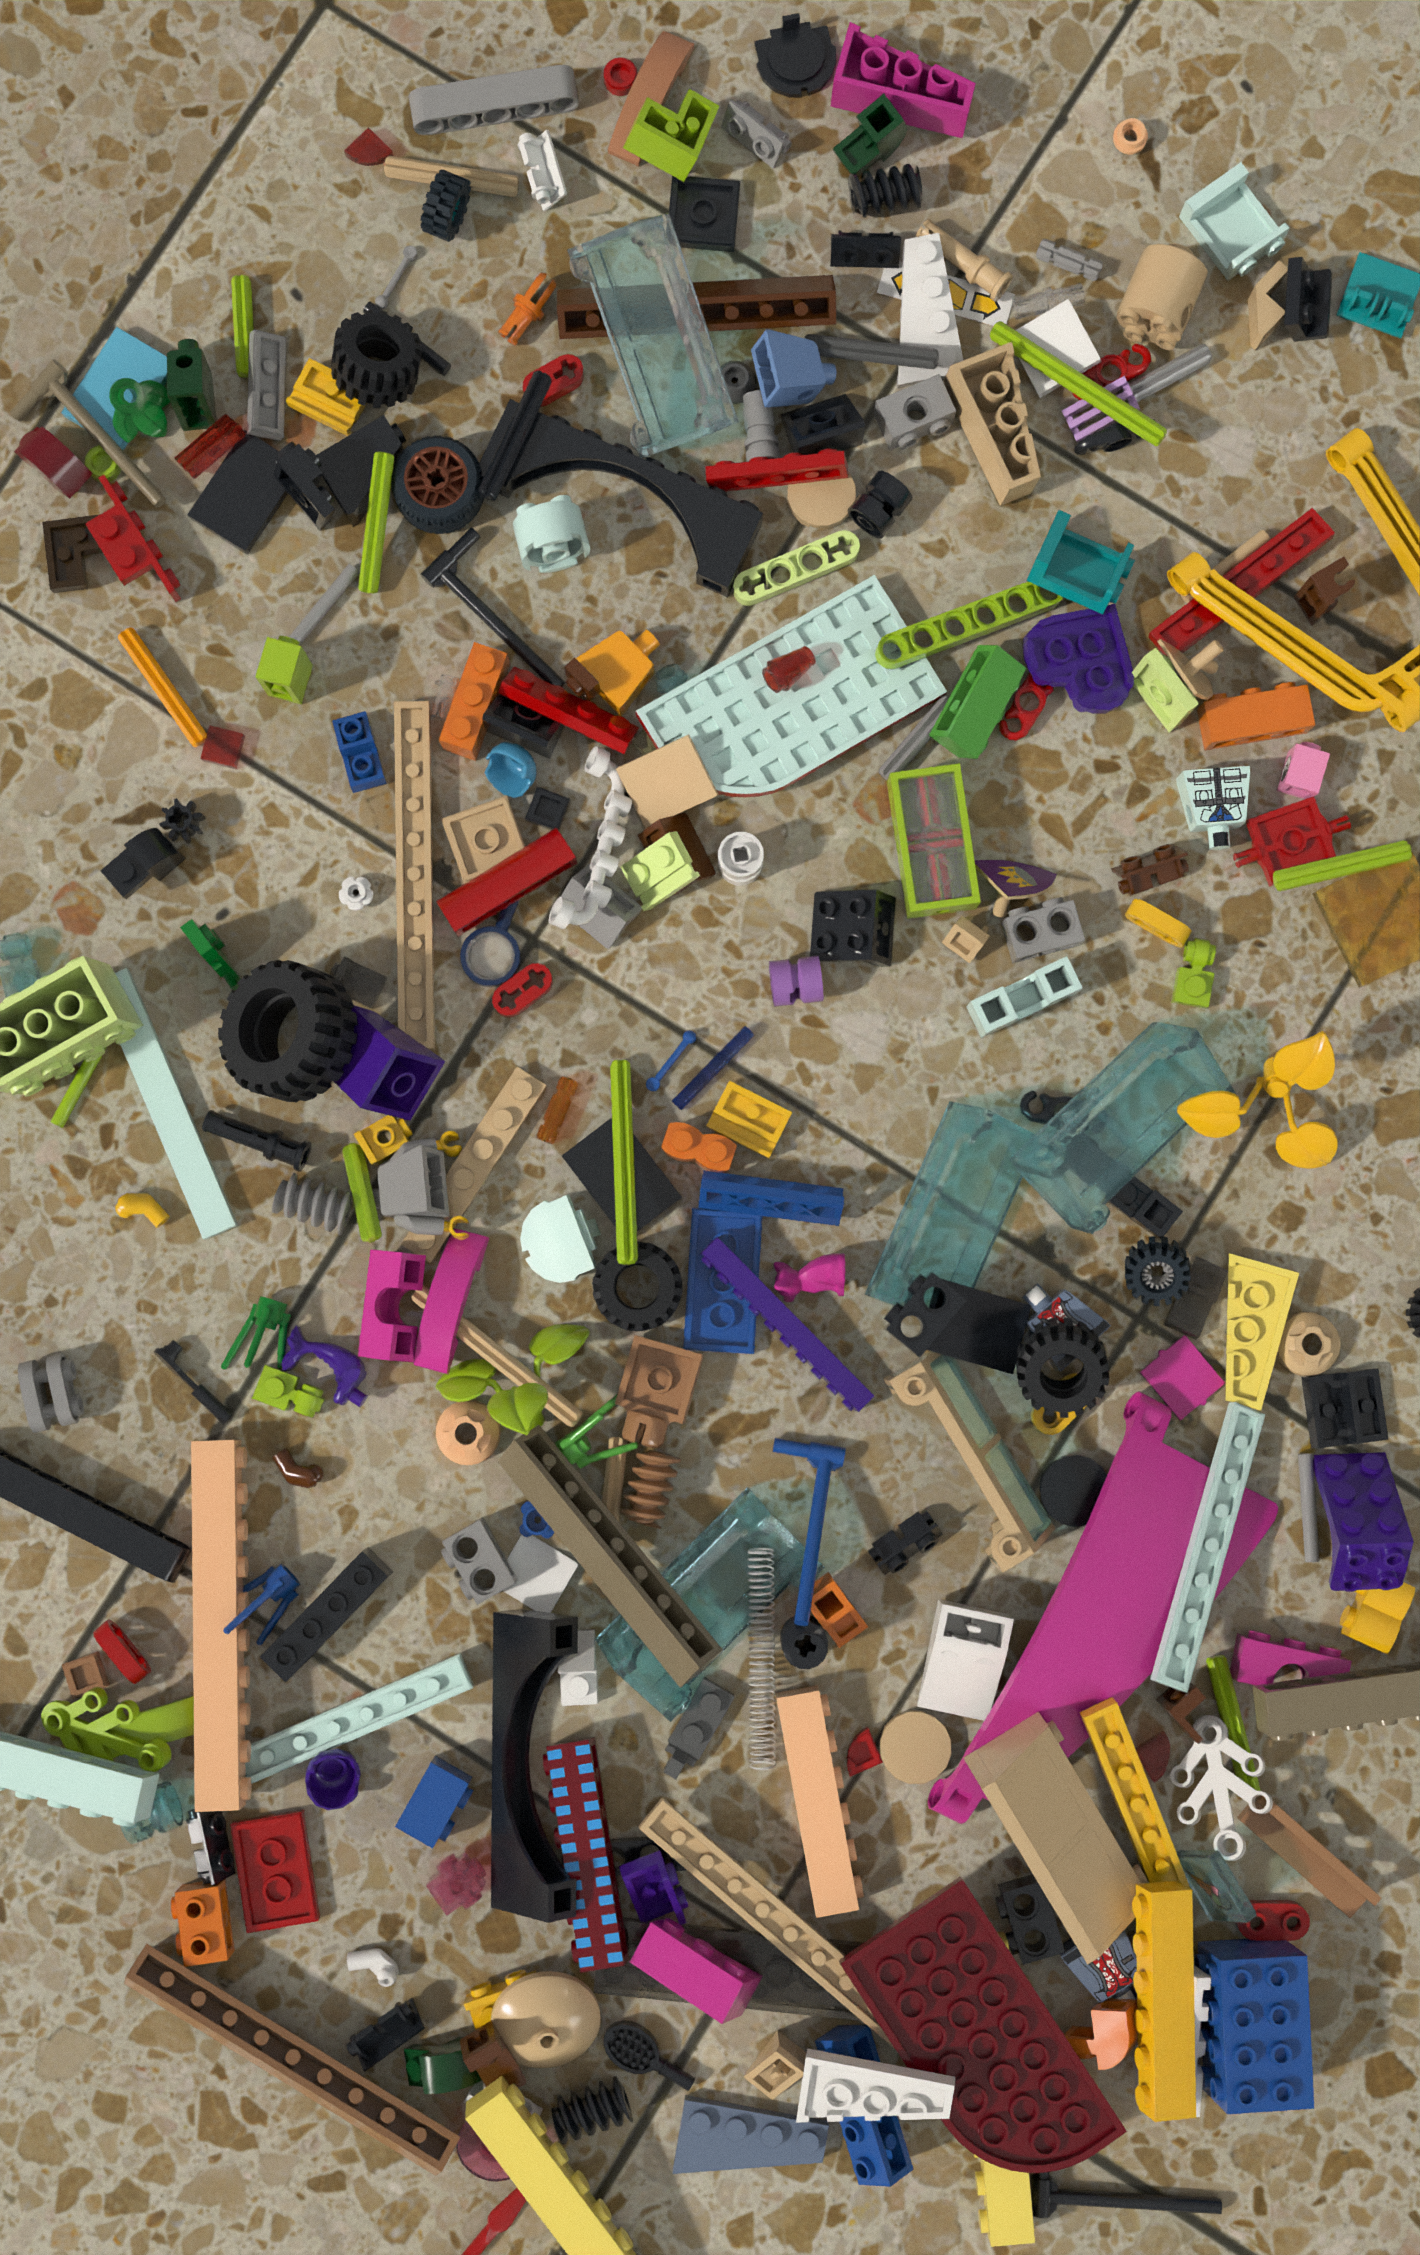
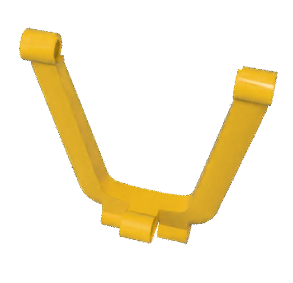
M1354 428L1326 450L1327 460L1336 472L1343 474L1350 481L1420 596V527L1381 463L1373 454L1374 447L1371 439L1363 430ZM1190 553L1167 571V577L1171 586L1180 595L1187 596L1190 594L1204 607L1341 706L1357 712H1370L1379 708L1384 713L1389 724L1399 732H1405L1420 720V686L1418 685L1420 683V644L1383 671L1376 674H1365L1219 575L1215 569L1211 570L1207 561L1199 553Z

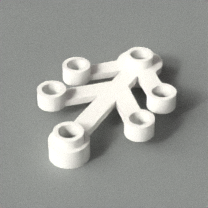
M1205 1715L1197 1719L1193 1724V1728L1204 1740L1200 1744L1194 1741L1193 1746L1180 1765L1175 1766L1170 1773V1779L1175 1786L1180 1788L1190 1787L1194 1782L1193 1771L1206 1754L1209 1769L1188 1800L1179 1805L1177 1817L1183 1824H1197L1201 1818L1200 1809L1213 1791L1220 1832L1214 1839V1850L1220 1858L1236 1861L1244 1855L1246 1842L1243 1836L1236 1832L1228 1788L1248 1802L1250 1809L1258 1814L1268 1813L1272 1809L1273 1801L1269 1794L1263 1791H1256L1226 1769L1223 1764L1221 1751L1239 1762L1244 1773L1252 1777L1262 1775L1266 1765L1261 1756L1248 1753L1228 1738V1728L1220 1718L1213 1715ZM1213 1727L1217 1733L1216 1738L1208 1741L1205 1737V1732L1208 1728ZM1252 1758H1256L1259 1762V1768L1255 1772H1250L1247 1767L1248 1761ZM1180 1770H1185L1188 1774V1779L1185 1783H1179L1177 1780V1773ZM1260 1795L1266 1799V1806L1261 1810L1257 1809L1254 1803L1256 1797ZM1192 1807L1195 1812L1194 1818L1187 1821L1183 1816L1185 1808ZM1233 1838L1237 1842V1850L1229 1853L1226 1849V1842Z

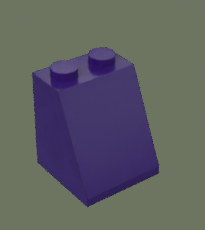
M354 1005L351 1011L357 1015L358 1025L354 1026V1033H357L356 1045L352 1044L350 1053L353 1056L350 1063H345L342 1068L344 1071L343 1075L338 1081L333 1082L360 1108L411 1121L445 1061L375 1011Z

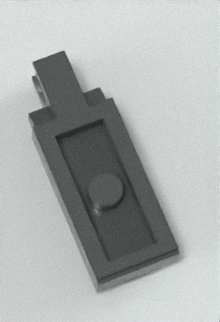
M703 1677L668 1738L669 1743L665 1751L672 1755L664 1767L665 1774L676 1780L685 1763L692 1767L694 1766L697 1759L699 1760L734 1700L735 1694Z

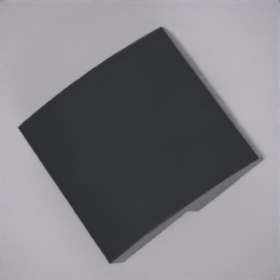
M1378 1368L1301 1377L1311 1448L1320 1449L1346 1444L1389 1440Z

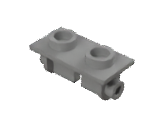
M731 99L721 128L770 167L775 168L780 153L785 154L792 145V142L788 139L789 135L771 122L764 126L762 123L765 117L752 108L747 101L742 103L740 100L734 102Z

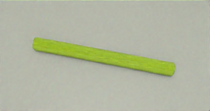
M998 321L989 334L991 340L1000 346L1012 342L1015 356L1152 445L1158 446L1164 440L1167 434L1166 428L1005 323Z
M614 1060L610 1066L617 1261L619 1264L630 1265L635 1264L638 1259L631 1067L628 1060Z

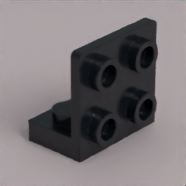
M879 890L816 892L814 894L810 957L818 956L820 962L863 961L878 967H891L896 897Z

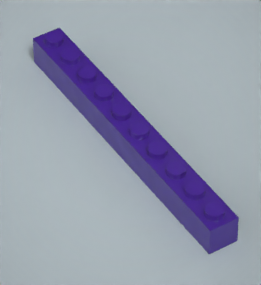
M718 1237L714 1238L699 1253L703 1257L701 1261L709 1269L713 1267L718 1272L716 1276L725 1285L729 1283L734 1288L733 1294L741 1301L745 1299L750 1304L748 1309L755 1316L760 1314L766 1320L763 1324L771 1332L776 1330L781 1336L779 1340L787 1348L791 1346L797 1352L795 1356L803 1364L807 1362L812 1367L810 1370L812 1374L819 1380L823 1378L828 1383L826 1388L833 1395L836 1396L838 1393L844 1399L841 1403L849 1411L854 1409L860 1412L874 1397L843 1363Z

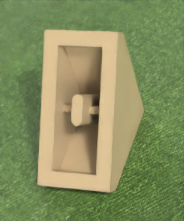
M777 2030L749 2067L744 2078L773 2100L803 2077L807 2052Z

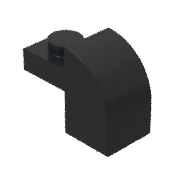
M150 828L124 844L126 849L100 872L122 897L127 900L152 877L161 881L186 858L161 830Z

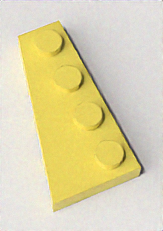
M1228 1254L1225 1401L1237 1402L1246 1407L1261 1411L1298 1280V1272Z

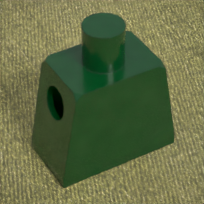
M194 339L180 340L178 342V350H172L167 353V395L183 431L217 428L212 373L203 350L199 348V343Z

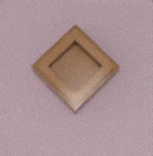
M99 1651L62 1664L72 1699L83 1696L84 1693L94 1687L103 1689L110 1685Z

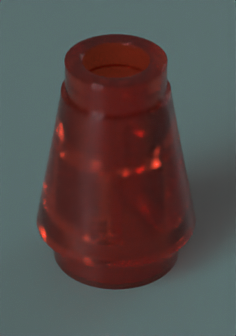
M803 646L800 649L768 661L767 667L762 670L763 678L768 687L775 693L788 691L816 663L814 654L808 647Z

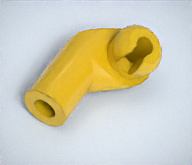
M126 1193L118 1199V1203L115 1206V1211L120 1217L128 1218L133 1214H144L156 1228L162 1226L170 1218L169 1214L150 1194Z

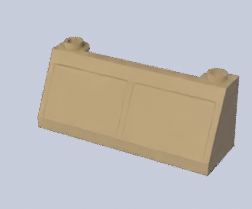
M1037 1712L964 1757V1760L1088 1965L1099 1958L1136 1918L1132 1909V1900L1136 1896L1135 1884L1149 1882L1138 1864L1131 1867L1063 1752L1059 1742L1063 1741L1064 1738L1053 1720L1046 1723L1040 1713Z

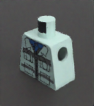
M1250 766L1185 770L1176 778L1190 832L1207 831L1209 850L1230 848L1229 830L1238 829L1246 822Z

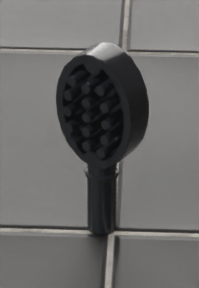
M622 2020L614 2022L606 2029L604 2048L610 2060L619 2068L633 2074H645L654 2070L658 2072V2075L666 2077L686 2091L690 2090L695 2077L675 2066L668 2059L661 2057L656 2038L644 2026L632 2021Z

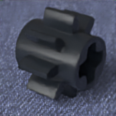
M176 798L174 799V806L169 809H161L166 814V821H162L159 825L164 830L172 829L168 838L173 842L181 836L184 841L190 844L191 836L196 833L203 834V831L199 828V822L206 818L202 813H194L197 805L193 801H189L184 806ZM185 815L188 819L184 820V826L180 828L177 823H180L181 816Z

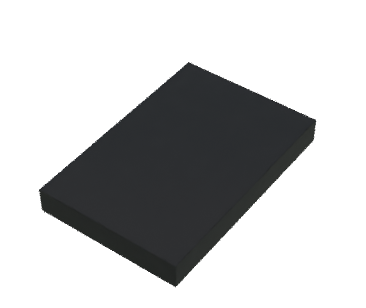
M244 430L187 514L188 517L248 555L288 495L287 491L273 476L276 467L275 461L279 458L277 456L279 451L256 436L247 434V431Z
M610 1118L564 1153L562 1158L616 1227L612 1118ZM633 1134L638 1232L680 1200L682 1196Z
M942 1279L967 1301L927 1350L1013 1374L1016 1357H1018L1017 1349L1019 1343H1022L1031 1305ZM935 1287L929 1308L932 1309L940 1307L943 1303V1294Z

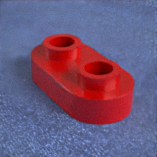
M1248 1900L1238 1906L1234 1915L1237 1929L1243 1936L1255 1941L1299 1940L1306 1935L1310 1927V1918L1306 1910L1300 1904L1291 1900ZM1253 1917H1261V1923L1258 1927H1250V1921ZM1290 1917H1297V1924L1292 1928H1288L1286 1925L1287 1920Z

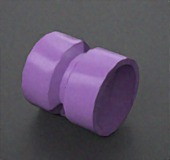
M818 956L799 958L796 964H792L789 959L769 961L774 1007L793 1005L796 999H800L803 1003L821 1002L824 1000L822 973Z

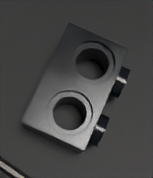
M930 1272L926 1277L920 1273L907 1289L912 1294L903 1306L897 1302L884 1317L888 1322L884 1330L917 1357H921L967 1301L933 1272ZM931 1287L938 1288L943 1294V1303L936 1309L929 1308L924 1302V1294ZM907 1316H914L920 1322V1331L914 1337H907L901 1331V1322Z
M1031 1874L998 1884L1001 1896L995 1897L1001 1919L1008 1918L1011 1932H1007L1005 1935L1011 1954H1018L1022 1964L1025 1965L1065 1953L1051 1903L1034 1875ZM1029 1894L1031 1902L1026 1908L1018 1909L1014 1907V1900L1018 1895ZM1030 1930L1042 1932L1040 1940L1035 1944L1024 1942V1937Z

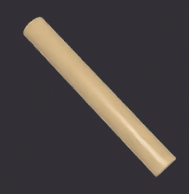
M1264 530L1259 531L1212 569H1215L1219 575L1224 576L1270 540L1269 535ZM1190 594L1187 596L1181 595L1186 603L1193 599Z

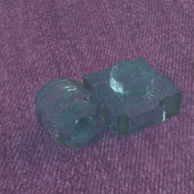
M19 932L4 935L2 940H0V957L3 961H10V965L0 967V977L5 998L23 991L41 978L37 960L30 959L24 961L27 955L32 954V945L27 934L21 935Z

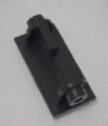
M838 230V234H831L830 267L899 268L900 235H893V232H889V234L869 233V236H862V233H847Z
M927 1510L921 1514L917 1511L898 1525L905 1535L901 1540L891 1530L872 1543L873 1547L868 1552L875 1562L882 1559L877 1565L884 1575L889 1572L896 1573L902 1570L909 1563L908 1559L919 1551L921 1553L927 1552L938 1543V1538L943 1534L936 1523L929 1527L934 1520Z
M195 1809L189 1810V1818L186 1819V1823L188 1824L191 1843L203 1842L204 1847L193 1851L198 1878H202L203 1884L211 1883L215 1885L235 1874L234 1857L229 1846L225 1817L222 1811L195 1812Z
M413 1998L403 2003L397 2002L394 2008L377 2019L378 2023L374 2026L370 2024L357 2035L353 2034L350 2036V2042L346 2044L347 2050L353 2057L358 2055L364 2072L425 2029Z

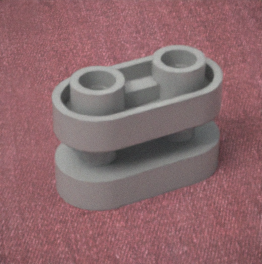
M63 1353L48 1356L46 1358V1368L40 1369L36 1360L18 1364V1379L28 1424L33 1433L49 1430L51 1428V1418L57 1417L61 1426L79 1422V1415L84 1414V1406L80 1394H75L73 1380L76 1379V1368L72 1359H67ZM49 1382L53 1399L51 1404H48L44 1383Z

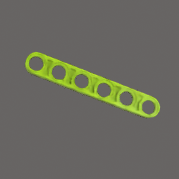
M1027 581L886 634L881 638L876 647L875 657L882 667L896 669L1053 610L1059 605L1063 597L1057 595V598L1054 600H1046L1040 594V586ZM1013 596L1022 598L1026 603V610L1023 612L1012 610L1008 603L1009 598ZM981 608L990 609L995 615V621L990 624L981 622L977 611ZM953 619L958 620L964 627V633L958 636L950 634L946 629V622ZM920 631L927 632L932 637L933 643L929 647H920L915 642L914 635ZM888 643L896 644L901 650V657L898 659L887 658L883 653V646Z

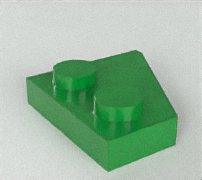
M193 919L182 925L180 928L203 959L221 978L223 977L232 990L236 991L239 987L237 983L242 978L221 949L225 947V944L213 929H210L206 923L200 926Z

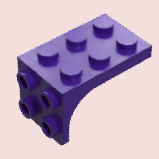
M1386 1453L1314 1455V1473L1328 1518L1332 1539V1567L1329 1577L1331 1590L1352 1592L1371 1589L1391 1590L1401 1587L1414 1541Z

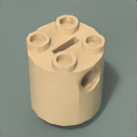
M1177 243L1169 245L1154 244L1147 246L1143 250L1117 311V320L1125 328L1123 335L1130 341L1142 342L1145 339L1156 343L1162 349L1173 350L1176 343L1181 340L1208 273L1205 265L1188 247Z

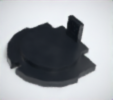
M795 13L782 16V27L770 30L771 38L754 41L758 58L756 68L762 81L775 93L789 98H802L801 91L807 90L808 96L820 91L831 80L836 67V47L831 43L827 25L811 29L810 21L800 23V15Z

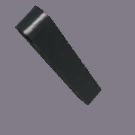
M0 1450L1 1498L162 1580L171 1583L176 1582L192 1551L188 1545Z

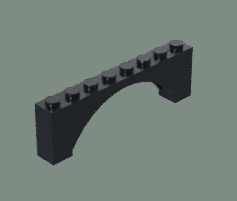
M509 400L479 462L483 478L519 405L514 400ZM538 411L499 495L509 499L514 490L529 482L545 476L569 471H600L632 480L660 498L683 526L697 560L696 584L728 598L734 580L740 573L762 526L763 513L759 511L755 504L746 500H741L740 502L727 497V493L718 487L709 486L707 488L696 483L695 478L685 472L679 471L677 474L671 472L654 458L647 457L642 459L634 455L633 451L623 444L615 443L611 445L603 441L601 436L589 429L580 431L571 427V424L566 419L558 415L549 417Z
M525 1609L493 1612L491 1908L551 1923L576 1917V1878L568 1875L556 1857L543 1831L536 1810L530 1779V1736L538 1702L550 1677L569 1655L578 1654V1617Z

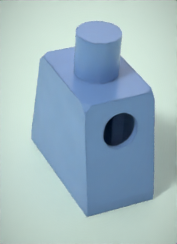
M766 329L751 349L764 407L809 404L825 385H832L835 382L836 366L833 363L821 362L817 344L812 340Z

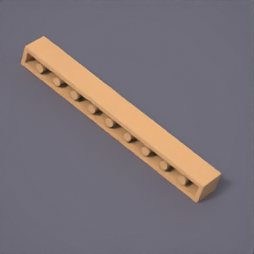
M241 1440L191 1441L195 1812L240 1810L246 1805V1800H250L252 1791L251 1778L246 1777L245 1763L250 1762L251 1743L250 1740H245V1725L250 1724L251 1718L250 1704L245 1703V1688H249L250 1669L249 1666H244V1651L249 1650L250 1635L249 1630L244 1629V1621L229 1634L223 1632L224 1628L249 1605L248 1592H243V1578L248 1577L249 1572L248 1557L243 1556V1541L248 1539L247 1519H242V1505H246L248 1500L247 1484L242 1483V1468L247 1467L246 1447H241Z

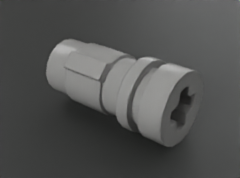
M761 390L746 393L743 396V416L745 432L747 434V439L744 442L746 462H749L754 457L781 458L778 447L779 438L774 433L773 407H764Z

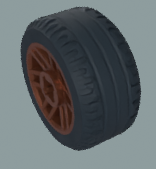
M427 436L412 442L398 456L392 472V492L400 512L409 523L428 533L448 534L464 528L480 511L484 501V497L479 494V487L483 480L481 476L482 470L476 456L463 443L447 436Z

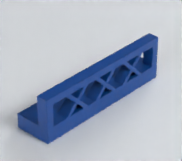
M703 1170L698 1208L839 1226L844 1205V1188Z

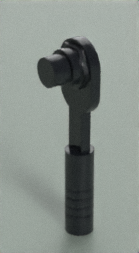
M172 1340L167 1346L165 1345L160 1349L156 1348L153 1351L154 1354L193 1390L191 1394L224 1425L233 1416V1413L202 1384L198 1386L175 1363V1360L178 1358L177 1355L183 1350L182 1347Z

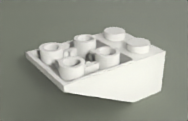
M938 1599L917 1707L984 1721L992 1709L1007 1656L1014 1619L1007 1613Z

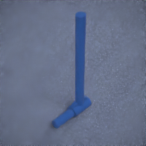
M775 1438L772 1452L807 1458L812 1467L817 1468L794 1619L796 1625L808 1626L831 1471L835 1472L840 1467H843L846 1448L811 1441L810 1444Z

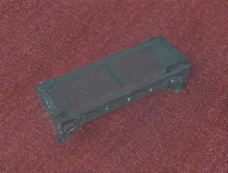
M1152 1022L1009 1160L1024 1179L1072 1229L1093 1234L1107 1223L1110 1210L1105 1204L1187 1125L1177 1113V1106L1206 1092L1229 1091L1234 1094L1236 1092L1197 1028Z
M949 1101L865 1295L891 1307L897 1302L903 1306L912 1295L907 1291L912 1282L920 1273L926 1277L930 1272H933L941 1279L975 1288L1024 1173L1034 1172L1044 1165L1051 1142L986 1108ZM934 1287L929 1288L924 1294V1302L928 1307Z
M748 1487L661 1572V1575L723 1651L751 1624L748 1622L749 1620L757 1618L749 1616V1613H762L765 1610H752L748 1608L749 1606L768 1607L771 1602L752 1603L748 1600H768L773 1598L770 1595L751 1596L748 1594L750 1592L768 1593L773 1591L770 1588H748L750 1585L768 1586L773 1584L769 1581H748L750 1578L769 1579L773 1577L769 1574H748L751 1571L769 1572L773 1570L768 1567H748V1565L752 1564L769 1565L773 1563L768 1560L749 1561L748 1558H769L773 1556L771 1554H749V1549L770 1548L774 1550V1557L771 1558L774 1561V1564L771 1565L774 1571L771 1574L775 1577L771 1580L775 1584L771 1587L775 1591L771 1594L775 1598L771 1600L772 1602L790 1584L799 1588L805 1544ZM752 1550V1551H766V1552H771V1550ZM819 1560L817 1564L815 1580L817 1579L819 1573L825 1568ZM621 1614L595 1638L613 1670L670 1722L689 1707L692 1696V1689L689 1685L700 1674L680 1688Z

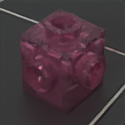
M464 1852L456 1858L454 1853H452L436 1865L438 1872L432 1875L426 1884L432 1896L446 1916H448L461 1905L466 1910L482 1898L481 1891L486 1883L483 1877L486 1876V1872L476 1857L470 1859L468 1854Z

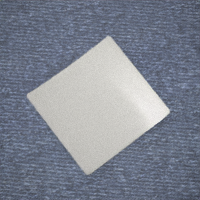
M521 1534L507 1558L518 1580L515 1584L504 1589L503 1592L534 1611L551 1613L577 1569L578 1563L533 1535L524 1537Z

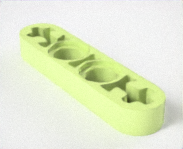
M838 531L738 574L734 580V597L742 605H755L855 562L858 557L859 539L851 531ZM840 541H843L845 545H852L849 555H845L843 551L832 554V563H828V555L824 547H828L829 554L838 549ZM809 553H815L822 559V565L815 570L807 569L802 562L804 556ZM781 566L788 569L790 572L789 580L785 583L773 581L770 574L774 568ZM760 574H765V581L770 589L765 590L764 583L754 588V595L749 596L747 591L741 592L744 581H748L750 585H755L761 582Z

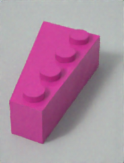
M849 22L833 80L830 106L861 113L884 93L904 119L906 125L963 138L976 83L937 64L930 66L918 59L919 55L909 50L903 53L889 46L888 40L878 35H875L874 38L860 32V26Z

